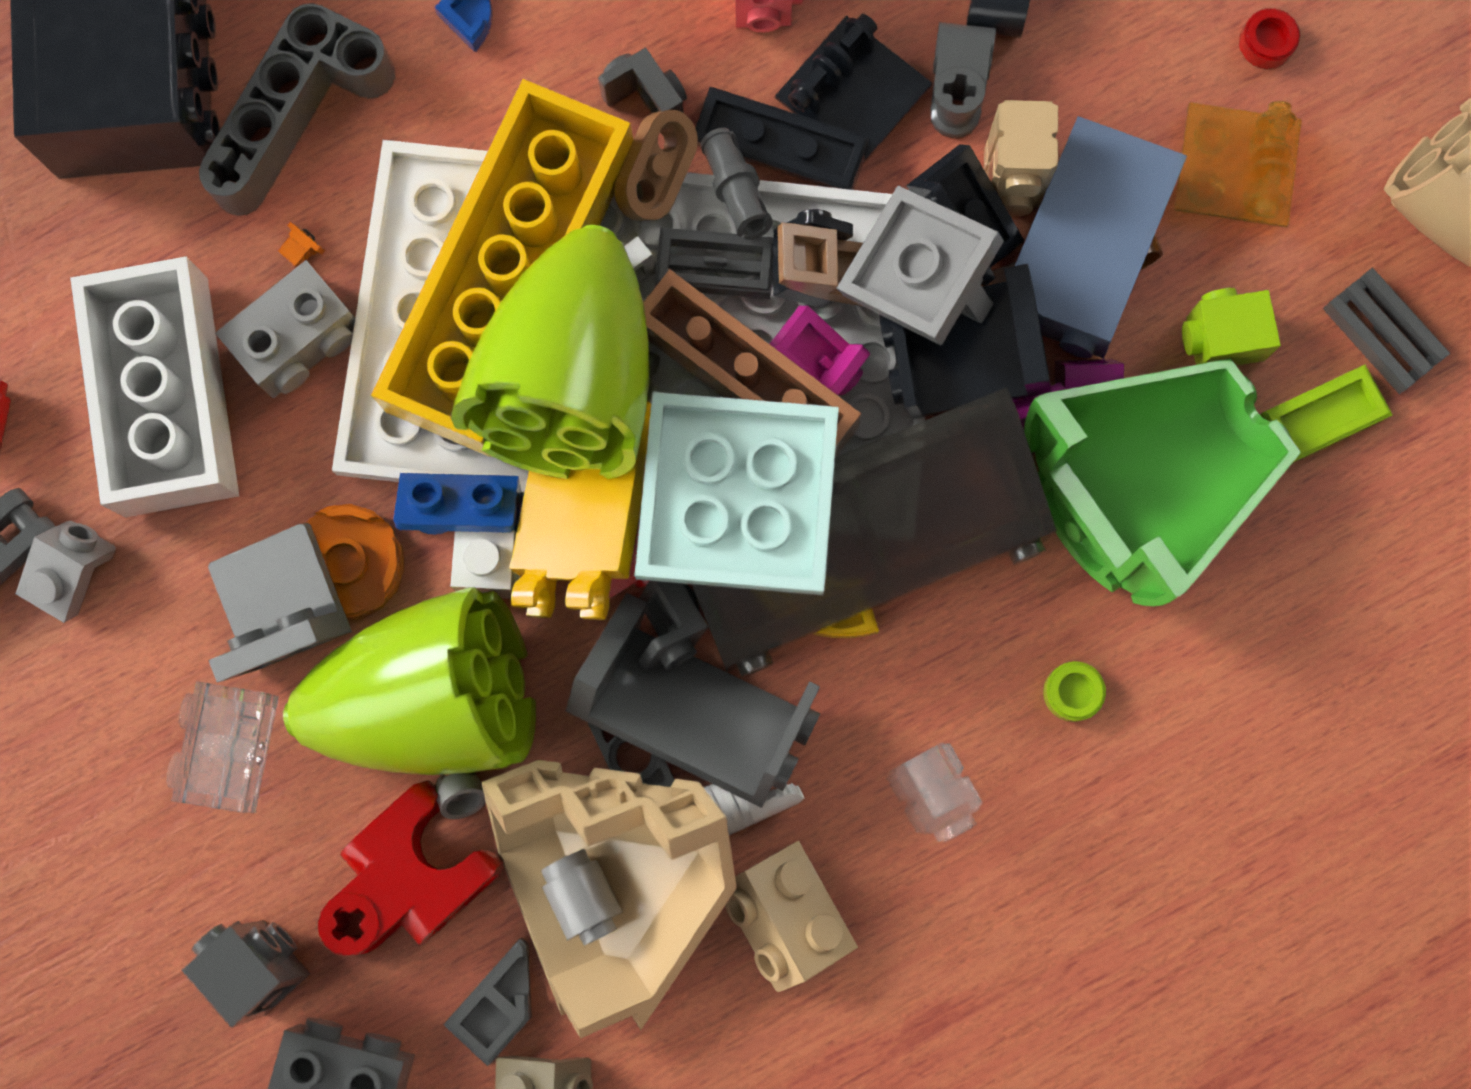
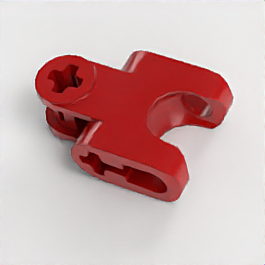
M430 780L413 784L356 835L340 853L342 859L357 876L328 901L320 912L318 920L319 936L323 944L332 952L345 956L371 953L379 948L401 926L421 946L440 932L500 876L504 862L495 852L488 850L474 851L461 863L443 870L437 869L427 862L422 853L421 837L426 825L440 811L436 801L438 797L436 787ZM347 913H364L365 918L359 924L364 932L362 936H346L344 931L350 925L349 920L346 918Z

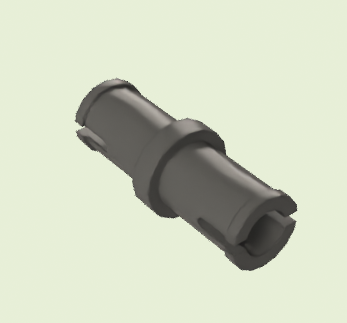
M718 128L710 131L701 140L700 147L715 177L712 184L714 192L721 202L726 203L739 237L743 236L745 240L761 237L771 229L773 221L758 191L760 181L757 172L752 165L746 164L733 131L730 132L728 128Z

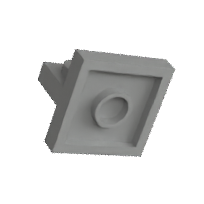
M897 186L836 289L844 297L942 345L960 314L982 324L994 303L981 287L984 273L1004 240L997 231L903 187Z

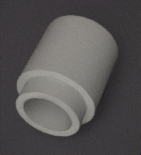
M585 849L576 851L541 870L547 883L542 889L567 941L579 936L585 946L617 929L612 918L621 914L622 910L598 861H590Z

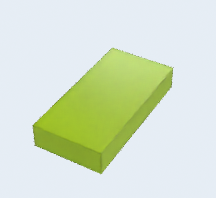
M1362 365L1260 415L1268 421L1277 419L1278 422L1286 427L1292 441L1301 451L1300 455L1293 462L1296 463L1388 419L1393 414L1367 366Z

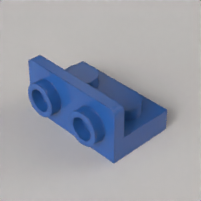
M400 473L393 518L395 527L398 530H416L433 535L443 534L447 531L511 533L515 530L517 532L523 503L519 476Z

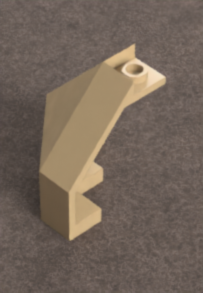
M542 760L534 761L482 781L498 853L504 862L503 866L561 1016L567 1014L580 1039L630 1016L633 1017L639 1029L642 1030L737 888L726 816L702 785L696 781L675 779L671 787L642 784L641 774L594 768L590 776L563 773L561 763ZM581 849L586 850L590 861H598L622 910L621 914L612 918L617 928L615 931L585 946L579 936L567 941L542 889L547 883L541 872L542 869Z

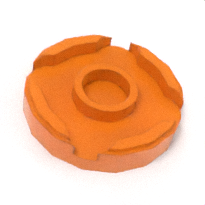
M353 504L327 506L315 512L316 515L309 518L306 523L312 527L347 620L363 619L382 609L397 592L404 572L403 546L393 527L372 510Z

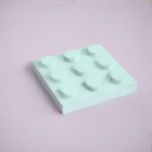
M653 392L635 568L636 579L823 595L839 407Z

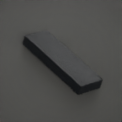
M711 86L709 87L695 128L698 146H700L703 137L710 131L718 128H728L730 132L733 131L735 133L738 146L745 161L824 187L854 190L871 142L867 136Z

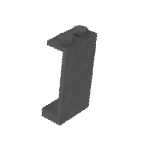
M626 593L574 678L566 712L762 808L772 786L784 791L799 760L798 757L789 754L793 742L796 741L805 746L821 713L810 707L820 686L809 681L798 705L795 706L694 656L680 666L670 670H666L664 665L661 664L644 672L638 661L651 641L655 639V637L640 630L648 603Z

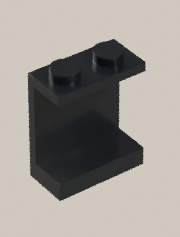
M1028 264L1004 268L1006 282L982 286L994 303L982 324L960 314L942 345L879 314L885 347H895L898 368L889 370L890 387L895 405L904 403L905 409L911 418L917 419L1052 392L1034 287Z

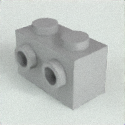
M305 260L215 332V334L253 380L268 395L275 398L280 393H290L301 386L309 376L308 370L325 356L334 357L343 352L352 343L355 318L307 260Z

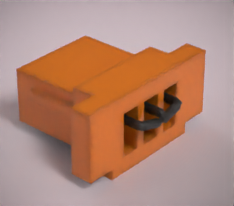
M291 221L287 225L291 229L288 234L289 237L278 250L295 267L308 260L312 254L315 255L318 252L322 255L325 252L314 241L315 236L306 229L301 230Z

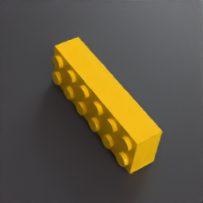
M522 79L371 394L386 413L492 458V456L482 451L483 437L478 436L469 428L468 430L456 429L452 423L451 412L468 362L497 307L524 271L545 250L569 232L581 229L586 225L600 226L613 199L617 176L633 142L631 123Z

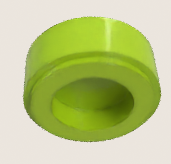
M1073 661L1060 665L1048 675L1044 683L1043 695L1048 709L1056 717L1068 722H1079L1094 716L1101 709L1106 697V687L1102 676L1094 667L1083 662Z

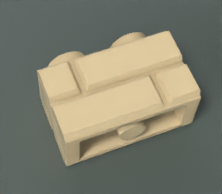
M1005 100L998 105L984 148V170L1011 217L1028 215L1035 208L1040 207L1058 166V140L1055 139L1058 133V106L1053 104L1052 101Z

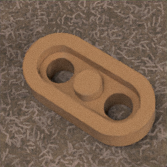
M677 110L655 112L645 117L641 122L614 187L616 203L626 217L634 221L658 220L667 215L672 209L698 145L695 126L684 113ZM659 133L663 135L665 141L663 150L658 145ZM638 183L643 190L641 201H639L636 192Z

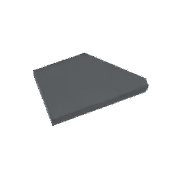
M520 938L443 1024L487 1066L497 1058L532 1018L529 943Z

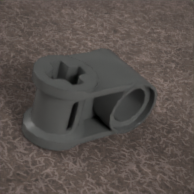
M939 22L933 65L935 79L930 117L934 128L943 136L962 138L971 134L979 123L982 103L986 93V84L991 70L996 28ZM952 101H962V105L952 104Z

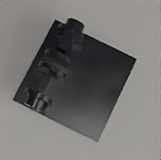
M861 14L857 19L849 18L846 15L778 91L775 99L795 114L869 137L871 142L864 159L865 162L932 86V82L874 37L873 34L878 30V27L872 18L866 14Z

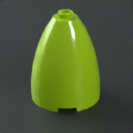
M586 225L581 229L569 232L550 246L524 271L503 298L485 327L468 362L451 412V419L456 429L468 430L469 428L478 436L483 437L482 451L488 455L531 472L568 479L570 469H601L600 475L611 479L628 473L634 467L646 415L649 384V342L645 309L636 273L624 245L611 230L599 225Z
M475 587L434 597L395 612L365 628L338 646L310 670L291 692L288 703L284 707L283 720L286 730L301 745L331 759L362 768L392 773L423 775L461 774L504 768L511 764L523 762L530 752L534 739L536 700L531 697L523 699L525 679L519 659L527 657L528 654L522 635L503 599L495 591L482 593Z

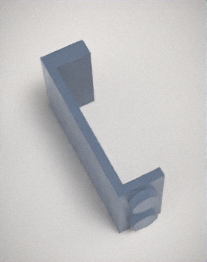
M1079 116L1075 121L1056 171L1046 190L1015 266L1029 265L1042 335L1060 342L1059 346L1074 356L1091 358L1092 355L1104 359L1187 155Z

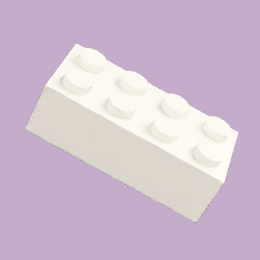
M187 256L71 277L100 504L123 517H131L238 497L239 490L208 278Z

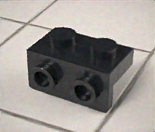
M959 144L906 185L909 191L989 227L1000 234L1004 242L984 273L981 285L987 286L996 278L991 267L1025 241L970 145Z

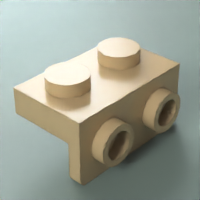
M799 841L735 876L737 888L725 905L727 913L731 920L741 927L755 953L754 958L758 970L765 979L771 982L777 992L807 981L858 948Z

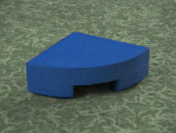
M441 0L434 7L437 16L476 52L485 41L491 27V1Z

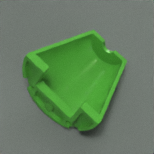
M1231 358L1044 393L1033 400L1028 410L1024 430V445L1027 452L1032 453L1035 451L1039 472L1033 474L1030 478L1048 521L1069 553L1091 577L1111 592L1119 588L1132 593V601L1135 604L1161 606L1170 603L1187 592L1301 453L1283 424L1278 422L1277 419L1268 421L1257 412L1254 407L1257 400L1256 389L1253 383L1241 373Z

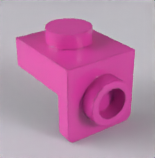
M798 306L770 342L771 346L838 396L848 393L859 382L863 375L861 366L870 356V352L862 344H849L809 306Z

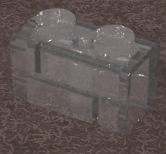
M196 681L194 694H186L180 707L179 725L182 729H186L181 753L175 752L167 769V786L174 788L171 801L241 813H256L279 696L260 691Z
M940 743L892 769L887 776V780L899 802H907L904 811L916 833L934 834L938 842L942 840L946 842L975 826L977 823L972 813L978 811L983 803L970 778L961 777L960 773L964 767L950 743Z

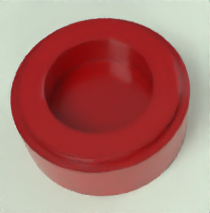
M1274 8L1260 10L1249 18L1239 37L1240 51L1250 64L1258 68H1278L1284 65L1297 49L1300 42V30L1294 18L1285 11Z

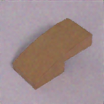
M782 222L778 226L779 284L813 297L862 306L844 297L836 288L863 243L837 239V230Z

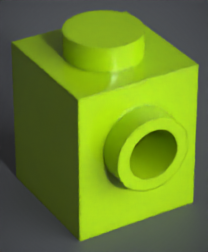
M1223 288L1208 292L1201 297L1202 300L1192 309L1186 317L1187 321H1184L1182 325V340L1185 351L1189 356L1194 355L1196 365L1229 358L1232 359L1236 366L1262 362L1281 346L1269 290L1237 295L1235 288Z

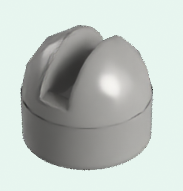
M475 772L451 774L448 776L442 774L435 785L438 794L436 801L441 814L445 818L462 819L479 811L486 802L481 780Z

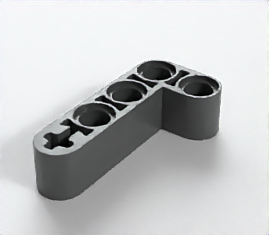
M313 3L303 4L293 9L287 16L201 162L199 168L200 181L206 191L223 210L236 216L248 215L257 210L263 203L332 83L367 99L378 98L389 91L395 80V68L380 37L372 30L321 5ZM317 34H327L322 42L316 45H306L311 37ZM376 58L370 67L363 70L354 69L356 64L362 59ZM292 80L299 81L292 91L279 93L283 84ZM263 127H271L270 133L264 139L251 141L252 135L257 130Z

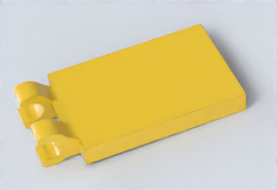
M648 400L636 462L628 473L616 478L607 479L600 475L601 469H570L568 479L531 471L528 472L510 569L521 577L513 586L511 605L515 608H527L526 616L529 618H551L555 608L557 580H567L571 582L566 592V607L568 609H581L580 617L582 619L605 620L609 611V592L612 579L629 578L643 496L651 403Z

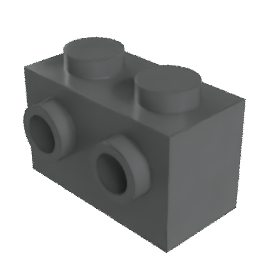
M264 920L243 924L237 921L227 929L223 924L215 926L192 947V951L197 956L182 969V972L231 1028L266 1016L311 974L293 954L297 949L293 938L277 923L272 922L268 925Z
M309 1017L305 1025L298 1024L284 1030L268 1089H406L415 1054L400 1051L401 1041L395 1038L366 1033L364 1041L341 1035L343 1026L338 1023Z

